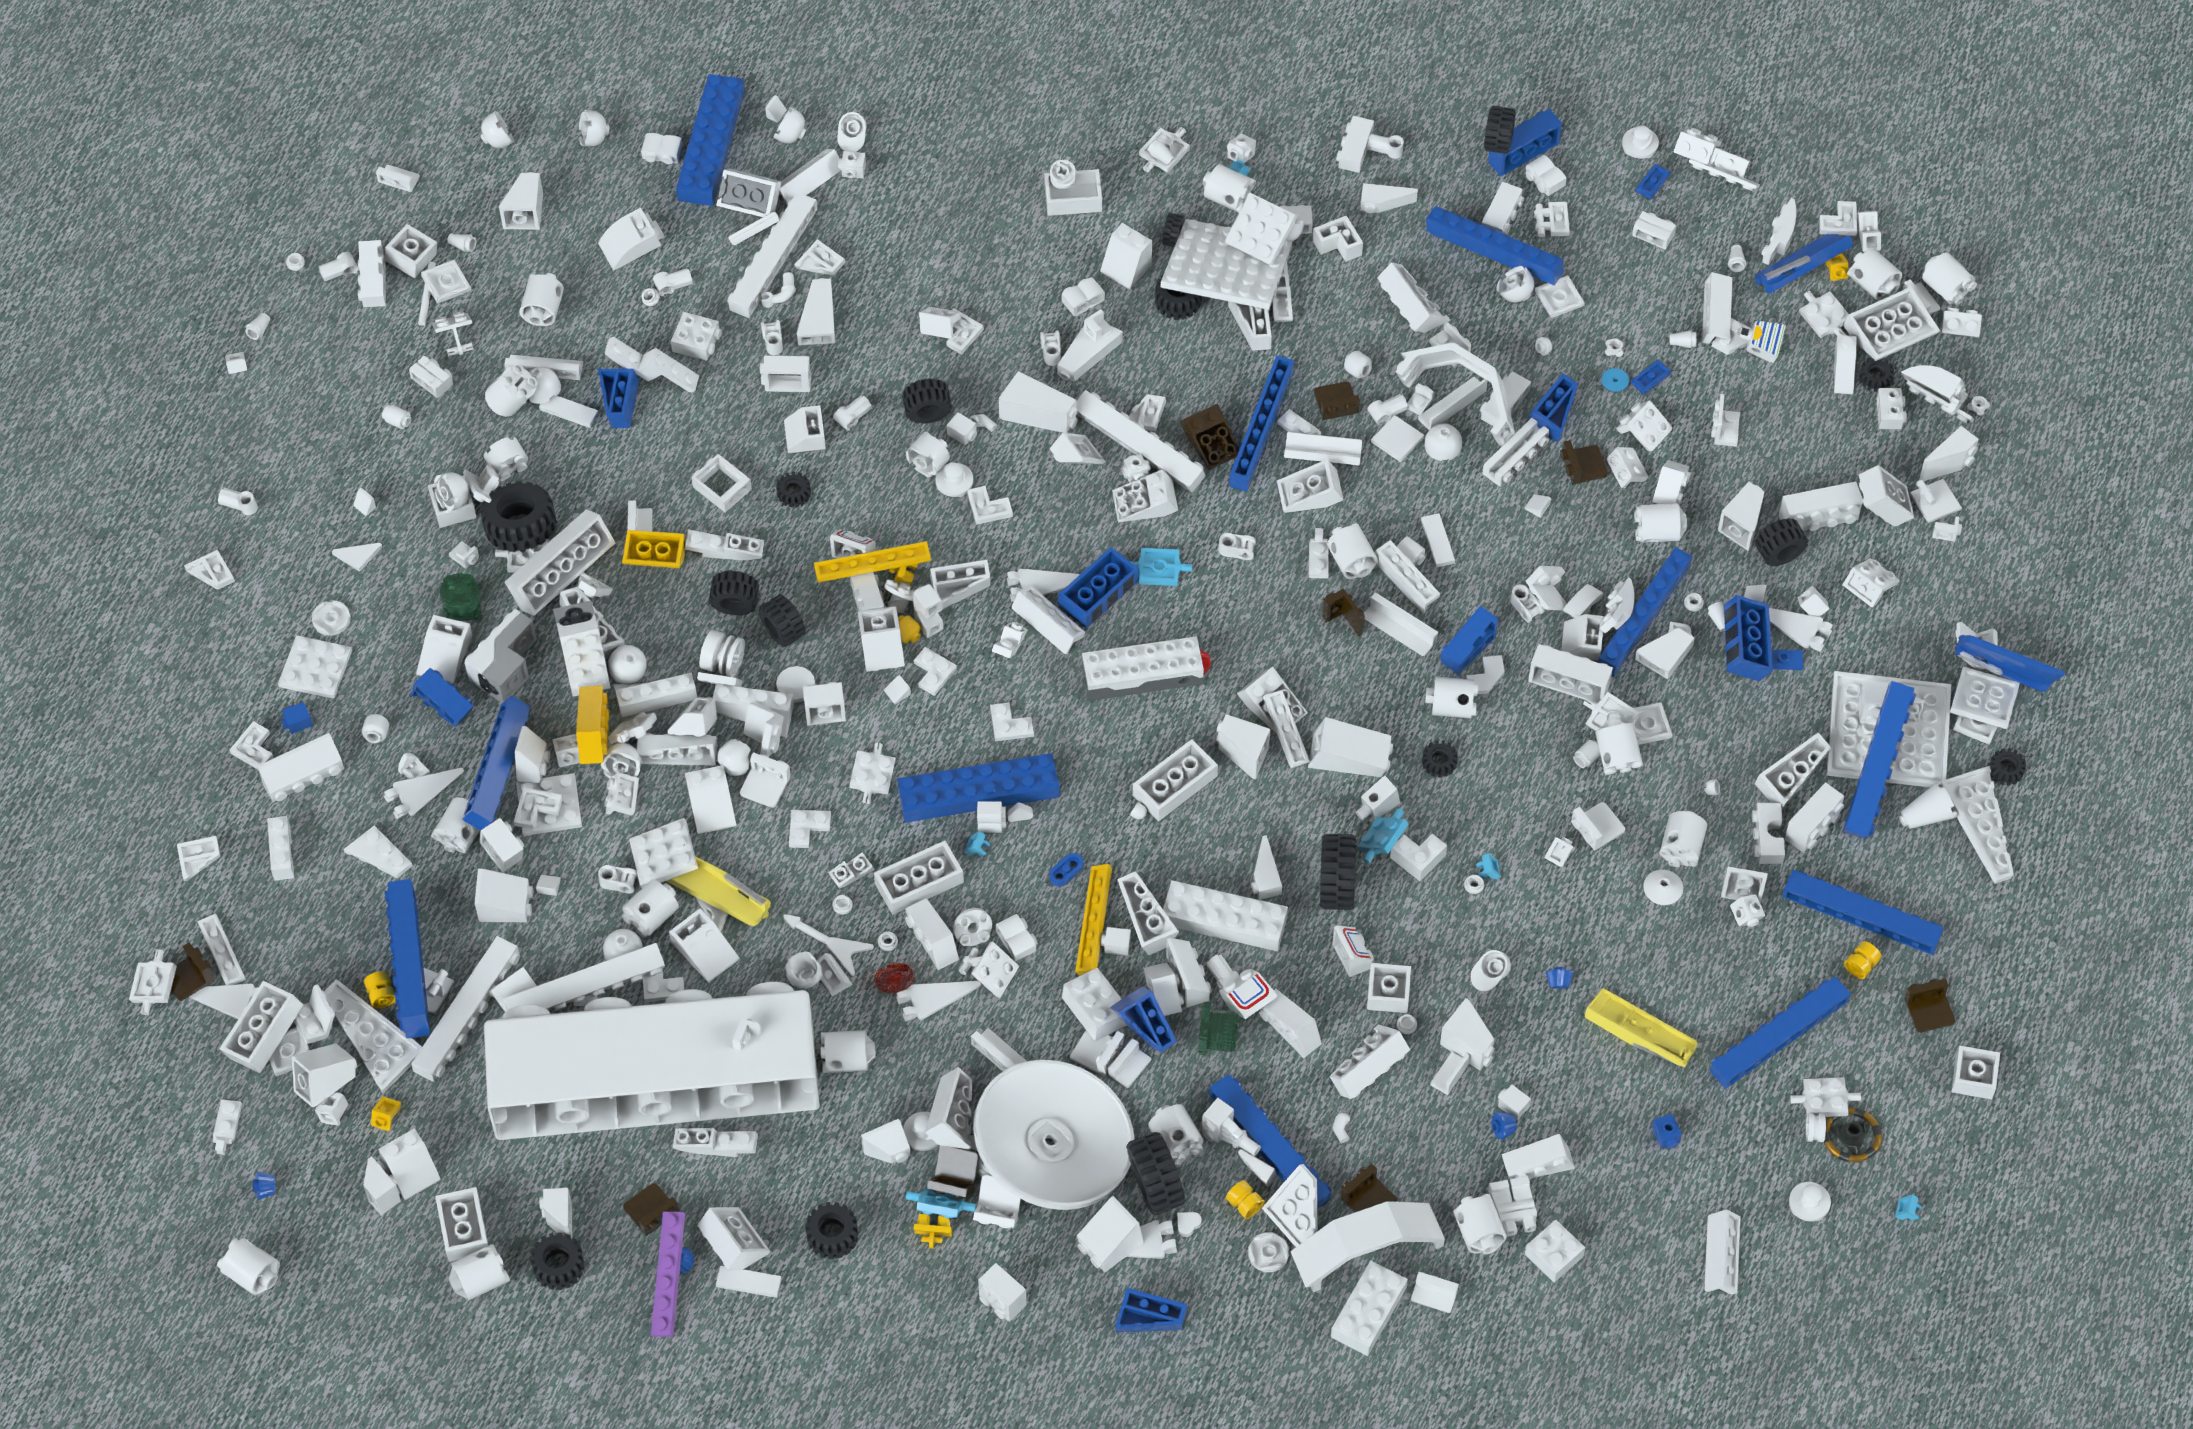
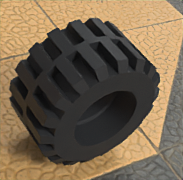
M1494 105L1490 108L1484 139L1485 151L1508 154L1515 126V109Z
M1162 274L1161 279H1158L1157 285H1155L1156 308L1160 310L1162 315L1166 313V317L1169 319L1171 316L1174 317V320H1178V317L1184 320L1187 315L1189 318L1192 317L1193 312L1197 313L1198 308H1200L1201 295L1186 292L1184 293L1187 295L1183 297L1170 295L1172 292H1176V290L1161 287V280L1164 275Z
M933 378L918 380L911 383L902 392L906 417L911 422L933 423L945 418L951 412L952 404L948 386L942 380Z
M1791 518L1782 519L1767 526L1755 540V546L1764 561L1772 567L1791 562L1803 553L1808 546V538L1795 519Z
M729 570L717 573L711 581L709 604L723 614L734 616L750 614L757 607L759 582L753 576L740 571Z
M778 594L759 607V614L764 627L770 636L782 647H787L806 634L802 617L791 601L785 596Z
M826 1202V1206L818 1205V1210L813 1209L811 1216L808 1215L805 1225L809 1247L813 1248V1252L816 1255L820 1252L822 1258L829 1255V1259H834V1256L837 1255L839 1259L842 1258V1253L848 1255L850 1248H855V1242L858 1241L857 1219L851 1209L848 1210L846 1205L840 1206L839 1202L831 1205L830 1202ZM831 1223L839 1224L844 1228L835 1237H827L820 1232L825 1225Z
M560 1232L555 1236L553 1233H550L549 1237L543 1236L541 1237V1242L537 1241L534 1244L536 1249L532 1248L530 1261L535 1278L538 1282H541L542 1286L545 1287L548 1284V1288L551 1290L554 1289V1286H557V1290H562V1286H566L567 1289L571 1287V1282L574 1284L578 1282L577 1276L579 1278L582 1277L585 1261L581 1246L575 1238L571 1240L570 1235L566 1234L563 1236ZM564 1254L569 1257L568 1262L562 1267L552 1268L546 1265L547 1260L553 1255Z

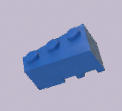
M598 369L606 415L612 428H630L639 384L634 369Z
M1562 373L1531 411L1527 422L1531 418L1538 421L1537 427L1541 429L1545 426L1549 429V437L1558 442L1563 432L1578 383Z
M1480 605L1451 642L1442 648L1441 662L1459 675L1496 638L1498 618Z
M429 668L414 683L410 694L413 697L418 695L425 700L423 703L425 706L429 707L431 705L438 711L437 714L454 727H457L473 709L471 700L459 694L457 688L452 683L448 684L443 679L442 674L432 668Z
M1140 987L1109 1007L1151 1048L1162 1052L1177 1042L1151 990Z
M1127 1288L1115 1326L1116 1333L1182 1330L1188 1312L1187 1304Z

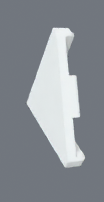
M374 543L334 549L332 554L360 572L379 552L382 544Z
M696 897L702 911L714 922L721 932L728 914Z

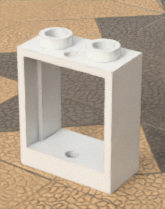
M764 356V363H760L761 385H765V391L810 392L811 371L809 356ZM770 374H798V375H801V376L770 375Z
M719 454L709 459L702 469L697 470L692 476L693 488L725 513L752 489L751 479ZM719 469L736 482L721 497L703 484Z

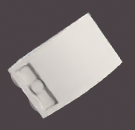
M639 208L612 224L603 234L598 244L612 269L615 270L661 246L659 240L664 238V234L656 220L652 222L648 212L644 214L642 209Z
M1920 365L1901 372L1905 380H1910L1950 403L1947 407L1950 415L1956 413L1961 405L1958 398L1961 399L1966 391L1964 389L1965 384L1961 378L1935 366Z

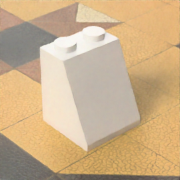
M521 173L499 205L503 229L540 230L543 201L540 173Z
M1121 223L1110 237L1100 272L1126 288L1131 289L1152 266V240Z
M1748 482L1722 510L1718 527L1719 532L1747 551L1752 546L1764 496V491L1758 485H1754L1751 482Z
M896 606L858 612L866 672L905 666Z
M1226 714L1224 720H1220L1217 727V732H1219L1216 739L1219 742L1218 749L1251 778L1256 779L1269 749L1270 729Z
M478 869L475 907L479 922H527V916H531L532 912L529 898H533V886L529 885V880L514 875Z
M1465 998L1442 1027L1440 1045L1462 1058L1466 1053L1469 1054V1064L1480 1071L1483 1066L1488 1067L1493 1059L1492 1053L1495 1049L1493 1047L1494 1038L1471 1002Z
M336 1043L292 1055L294 1092L311 1107L317 1106L356 1077L355 1069L357 1068L355 1058Z
M415 1128L378 1149L386 1172L389 1176L392 1175L396 1179L397 1187L404 1200L441 1180L428 1150Z
M1114 1196L1104 1204L1077 1235L1079 1250L1084 1255L1088 1254L1091 1257L1092 1264L1096 1268L1100 1267L1104 1272H1107L1143 1244L1139 1222Z

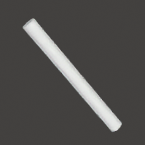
M429 262L427 270L435 267L436 263ZM426 283L418 325L423 326L426 324L431 295Z

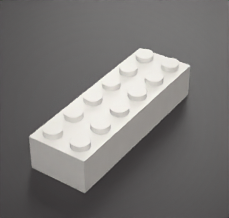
M586 509L509 577L505 584L520 609L535 616L611 548L615 541L600 515Z
M1172 880L1163 908L1177 929L1274 951L1279 949L1288 913L1287 906Z

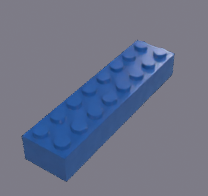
M708 74L676 187L678 201L709 206L714 205L745 93L744 79Z
M1052 753L897 778L904 823L977 811L978 801L1002 802V807L1016 805L1018 802L1028 803L1060 797L1059 783Z
M412 879L387 882L388 890H385V899L388 907H386L390 923L388 924V931L391 936L390 949L393 954L391 962L395 974L393 975V981L396 987L395 1000L398 1005L396 1013L400 1030L405 1032L406 1039L431 1035L417 899Z

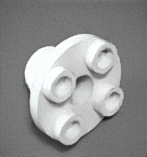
M1637 126L1628 130L1622 139L1624 152L1639 159L1651 158L1656 153L1659 145L1657 135L1646 126Z
M954 462L946 464L936 474L937 489L950 497H962L973 486V474L963 464Z
M887 579L884 588L892 593L890 601L887 602L888 607L896 606L897 613H904L905 610H908L909 600L913 601V592L915 590H910L911 586L906 583L900 582L898 585L895 581Z
M971 908L959 914L954 922V936L963 946H975L986 942L990 938L992 920L987 912L982 909Z
M930 1112L915 1113L904 1124L903 1130L909 1146L914 1150L927 1151L938 1146L925 1133Z
M1803 1182L1795 1186L1791 1191L1789 1206L1792 1213L1798 1218L1810 1222L1819 1221L1829 1212L1831 1199L1823 1186L1814 1182Z

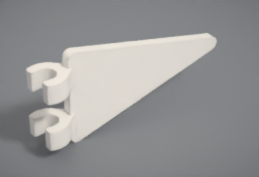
M1030 569L1007 572L1008 586L1018 583L1021 588L1015 587L1010 589L1011 602L1015 600L1018 591L1030 585L1043 596L1064 590L1080 574Z
M1769 608L1771 625L1802 647L1809 648L1810 646L1821 652L1825 639L1815 635L1819 632L1829 638L1832 633L1831 628L1833 627L1831 623L1823 622L1821 617Z
M457 768L394 782L393 788L385 791L383 797L387 803L395 800L397 797L403 803V805L394 808L393 814L396 819L403 817L407 813L410 816H414L463 774L464 770L463 768Z
M981 982L913 984L907 990L896 992V999L898 1004L908 1002L909 1000L912 1002L913 1007L903 1008L905 1022L916 1017L918 1020H923L979 988Z
M253 984L208 986L189 996V998L239 1019L258 988H255Z
M1154 1220L1140 1226L1143 1244L1126 1257L1163 1259L1165 1254L1177 1253L1175 1239L1162 1242L1161 1236L1174 1234L1172 1221H1165L1159 1224L1158 1220Z

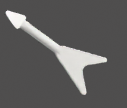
M784 915V920L792 929L797 928L826 944L827 948L851 976L855 975L851 955L873 950L874 948L872 944L828 937L801 922L800 917Z

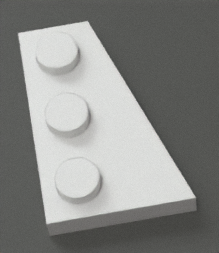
M375 826L371 827L344 849L345 853L359 858V860L367 862L396 878L413 866Z

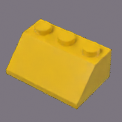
M627 530L622 564L680 568L685 557V535Z

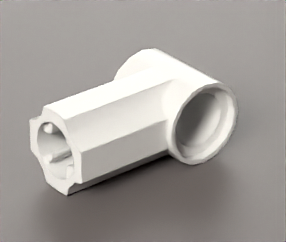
M1371 134L1368 139L1367 150L1385 153L1389 157L1397 159L1403 155L1404 141L1398 135L1388 138Z
M343 252L338 255L336 260L318 266L324 281L341 275L349 276L348 274L351 273L356 274L358 271V266L350 252Z
M687 268L670 274L660 272L653 277L660 296L668 293L672 294L675 289L693 284L690 271Z
M1399 394L1384 402L1377 400L1371 403L1367 410L1376 424L1381 425L1380 423L1388 422L1392 416L1407 410L1408 405L1404 396Z
M859 396L847 407H840L835 412L833 419L849 431L850 427L857 424L859 418L872 409V405L865 396Z
M224 488L219 493L218 503L220 505L241 510L245 515H252L258 509L255 498L249 491L238 492Z
M1215 955L1207 962V967L1216 978L1219 989L1224 988L1223 986L1227 982L1234 981L1240 977L1236 971H1232L1222 955Z

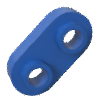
M1070 853L1050 870V882L1057 887L1066 885L1082 871L1083 858L1076 853ZM1075 863L1077 866L1071 867L1070 864ZM1059 875L1063 877L1062 879H1056Z

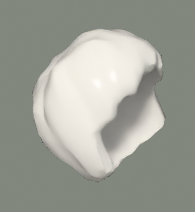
M736 739L729 740L719 749L717 759L720 766L723 765L725 772L730 776L745 774L749 769L750 761L748 755L750 748Z
M799 952L788 959L785 967L786 977L792 986L799 989H807L815 986L821 980L822 968L810 952Z

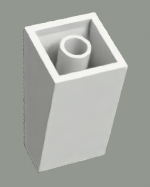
M1019 371L999 397V418L1002 420L1068 433L1070 428L1074 429L1078 421L1076 418L1078 410L1076 408V399Z
M1325 717L1313 733L1308 768L1381 777L1385 772H1388L1390 767L1388 757L1393 748L1391 735Z

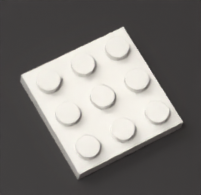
M1249 193L1225 243L1273 266L1298 216Z
M296 635L278 686L334 699L350 658L352 647Z
M1963 667L1950 713L2007 729L2020 683Z
M575 773L541 778L540 783L516 782L519 802L523 788L561 794L563 798L558 815L538 812L534 829L522 827L523 836L582 827Z
M684 818L629 839L641 888L652 879L661 883L698 869L687 822Z

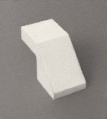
M1877 211L1858 212V231L1863 252L1868 251L1871 247L1877 251L1881 250V232L1878 230Z

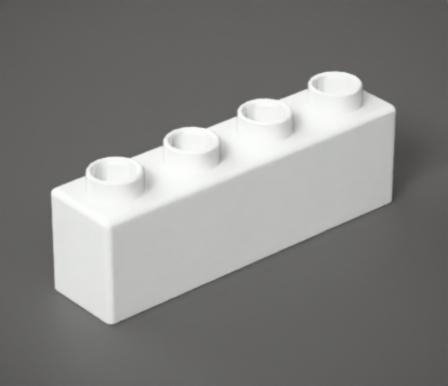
M760 983L751 987L747 991L746 996L715 999L705 991L687 989L671 994L666 998L665 1003L631 1006L628 1001L622 998L604 997L589 1002L585 1006L584 1011L550 1014L547 1009L541 1006L521 1005L508 1009L503 1014L502 1019L488 1020L484 1024L487 1108L495 1138L498 1140L817 1110L820 1107L809 993L805 990L794 991L786 983ZM741 1018L755 1020L761 1025V1035L750 1034L748 1043L743 1045L741 1051L734 1049L732 1039Z

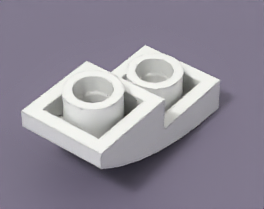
M1587 584L1575 594L1563 611L1574 618L1588 614L1591 606L1602 599L1603 592Z
M862 852L847 864L844 861L828 873L837 886L842 888L875 869Z

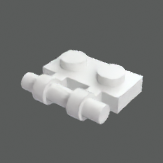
M1548 202V208H1543L1542 204L1535 205L1534 217L1537 219L1535 228L1538 232V237H1545L1546 230H1550L1551 236H1569L1567 202ZM1544 217H1549V222H1544Z

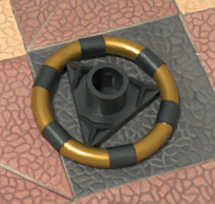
M1848 1107V1115H1854L1866 1121H1852L1848 1124L1831 1126L1842 1116L1828 1117L1826 1119L1824 1144L1829 1152L1840 1160L1862 1162L1875 1155L1880 1148L1882 1142L1881 1128L1876 1119L1868 1112ZM1870 1124L1874 1134L1873 1145L1864 1153L1859 1154L1868 1125ZM1830 1130L1854 1155L1842 1152L1833 1145Z

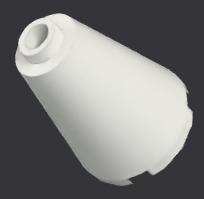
M1941 782L1935 783L1901 811L1899 819L1904 827L1908 826L1911 829L1957 817L1956 811L1952 813L1951 807H1954V804L1944 786L1940 788Z

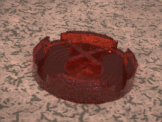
M904 963L886 965L887 968L883 970L880 968L874 977L877 989L884 993H898L906 990L913 984L915 979L913 969Z

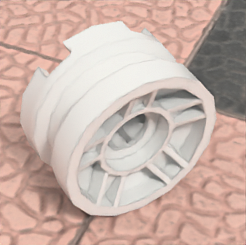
M1058 160L1053 163L1050 169V180L1053 186L1058 189L1071 187L1076 178L1075 166L1068 160Z
M1807 1113L1806 1141L1812 1142L1817 1140L1818 1142H1824L1826 1131L1825 1114L1815 1116L1813 1113Z

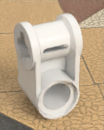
M776 320V322L767 324L761 322L767 352L770 355H779L783 350L780 321Z
M1056 330L1055 333L1044 334L1040 332L1044 361L1047 365L1055 366L1061 360L1059 330Z
M1224 533L1220 536L1218 551L1226 557L1252 560L1254 557L1252 551L1253 546L1256 544V539L1248 535Z
M1516 585L1513 588L1510 599L1511 604L1527 623L1532 621V618L1545 612V609L1540 605V601L1525 585Z
M605 865L599 869L598 873L599 884L602 888L629 894L634 892L633 884L638 876L636 870ZM611 876L610 879H605L604 877Z

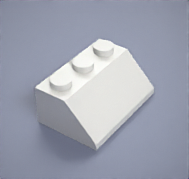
M1173 938L1167 939L1166 957L1170 967L1174 968L1175 974H1178L1180 986L1178 987L1186 1007L1209 1001L1212 989L1208 981L1205 982L1203 977L1205 972L1202 964L1198 965L1196 960L1198 959V954L1195 947L1192 948L1189 941Z
M739 1207L709 1208L697 1225L728 1270L745 1269L770 1253L768 1247Z

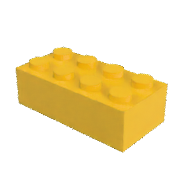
M603 685L579 686L576 734L580 764L604 763V755L608 753L609 709H607L608 696L607 693L603 692Z

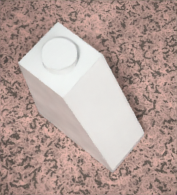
M1677 628L1639 648L1636 651L1635 660L1669 679L1692 649L1695 637L1690 632Z

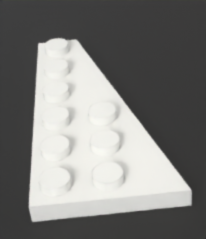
M1990 766L1943 780L1941 781L1940 788L1944 786L1954 804V807H1951L1953 812H1957V819L1994 884L2011 879L2014 873L2010 855L2006 850L2005 844L2007 841L2006 837L2003 836L2002 818L1998 800L1994 795V782L1991 781L1990 777L1991 769Z
M336 979L324 991L329 1006L333 1007L336 1018L382 1094H384L412 1066L411 1063L422 1046L412 1038L406 1039L403 1031Z

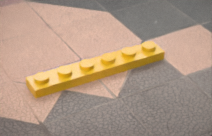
M927 541L815 562L814 568L819 583L931 561Z
M1109 864L1091 866L1075 970L1078 975H1083L1096 969L1098 966L1112 867Z

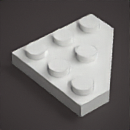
M1300 1164L1262 1207L1295 1247L1318 1232L1317 1179L1304 1164Z

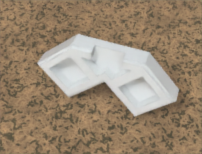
M1502 655L1483 657L1485 674L1466 675V679L1474 680V683H1478L1477 694L1489 693L1498 680L1504 676Z

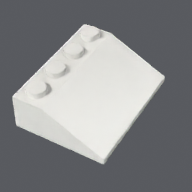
M1912 287L1849 314L1844 324L1849 335L1856 336V344L1875 361L1940 332Z

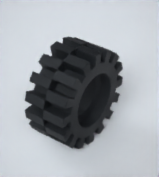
M1168 213L1163 230L1162 245L1175 247L1184 224V215Z
M1868 358L1867 362H1863L1860 368L1859 381L1860 383L1863 382L1862 386L1864 388L1868 386L1867 390L1870 391L1873 388V392H1877V389L1888 388L1892 384L1894 368H1892L1893 365L1891 363L1888 364L1887 359L1882 361L1883 358L1875 361ZM1877 370L1882 372L1883 377L1874 378L1869 373Z
M789 472L785 473L786 477L782 475L776 485L779 501H783L785 506L789 504L791 508L793 504H795V508L799 507V503L804 505V501L808 502L811 496L809 479L805 475L802 476L800 472H798V475H795V472H792V475H789ZM792 485L801 488V491L796 494H790L786 490Z
M1438 740L1435 741V744L1430 742L1429 747L1426 745L1423 751V768H1426L1428 774L1431 772L1433 777L1435 774H1438V778H1441L1442 774H1444V777H1447L1448 773L1452 774L1453 769H1456L1458 753L1455 752L1456 748L1454 746L1451 748V743L1449 742L1445 745L1443 740L1441 744H1439ZM1436 754H1443L1446 756L1447 762L1437 764L1432 758Z
M2002 748L2000 752L1997 750L1995 755H1992L1989 764L1991 778L1995 777V782L2000 780L2001 785L2006 782L2007 786H2010L2011 782L2014 785L2017 783V780L2020 781L2026 769L2025 758L2022 759L2023 755L2021 753L2017 755L2018 751L2014 750V752H2011V748H2008L2007 751H2005V748ZM2002 762H2009L2014 766L2015 770L2012 772L2004 771L2000 768V764Z

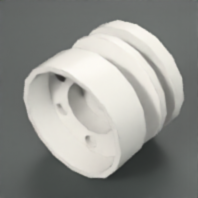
M711 630L706 636L701 650L700 668L714 672L719 666V673L721 675L726 674L728 677H734L743 660L745 640L739 637L736 639L732 635L726 640L724 633Z

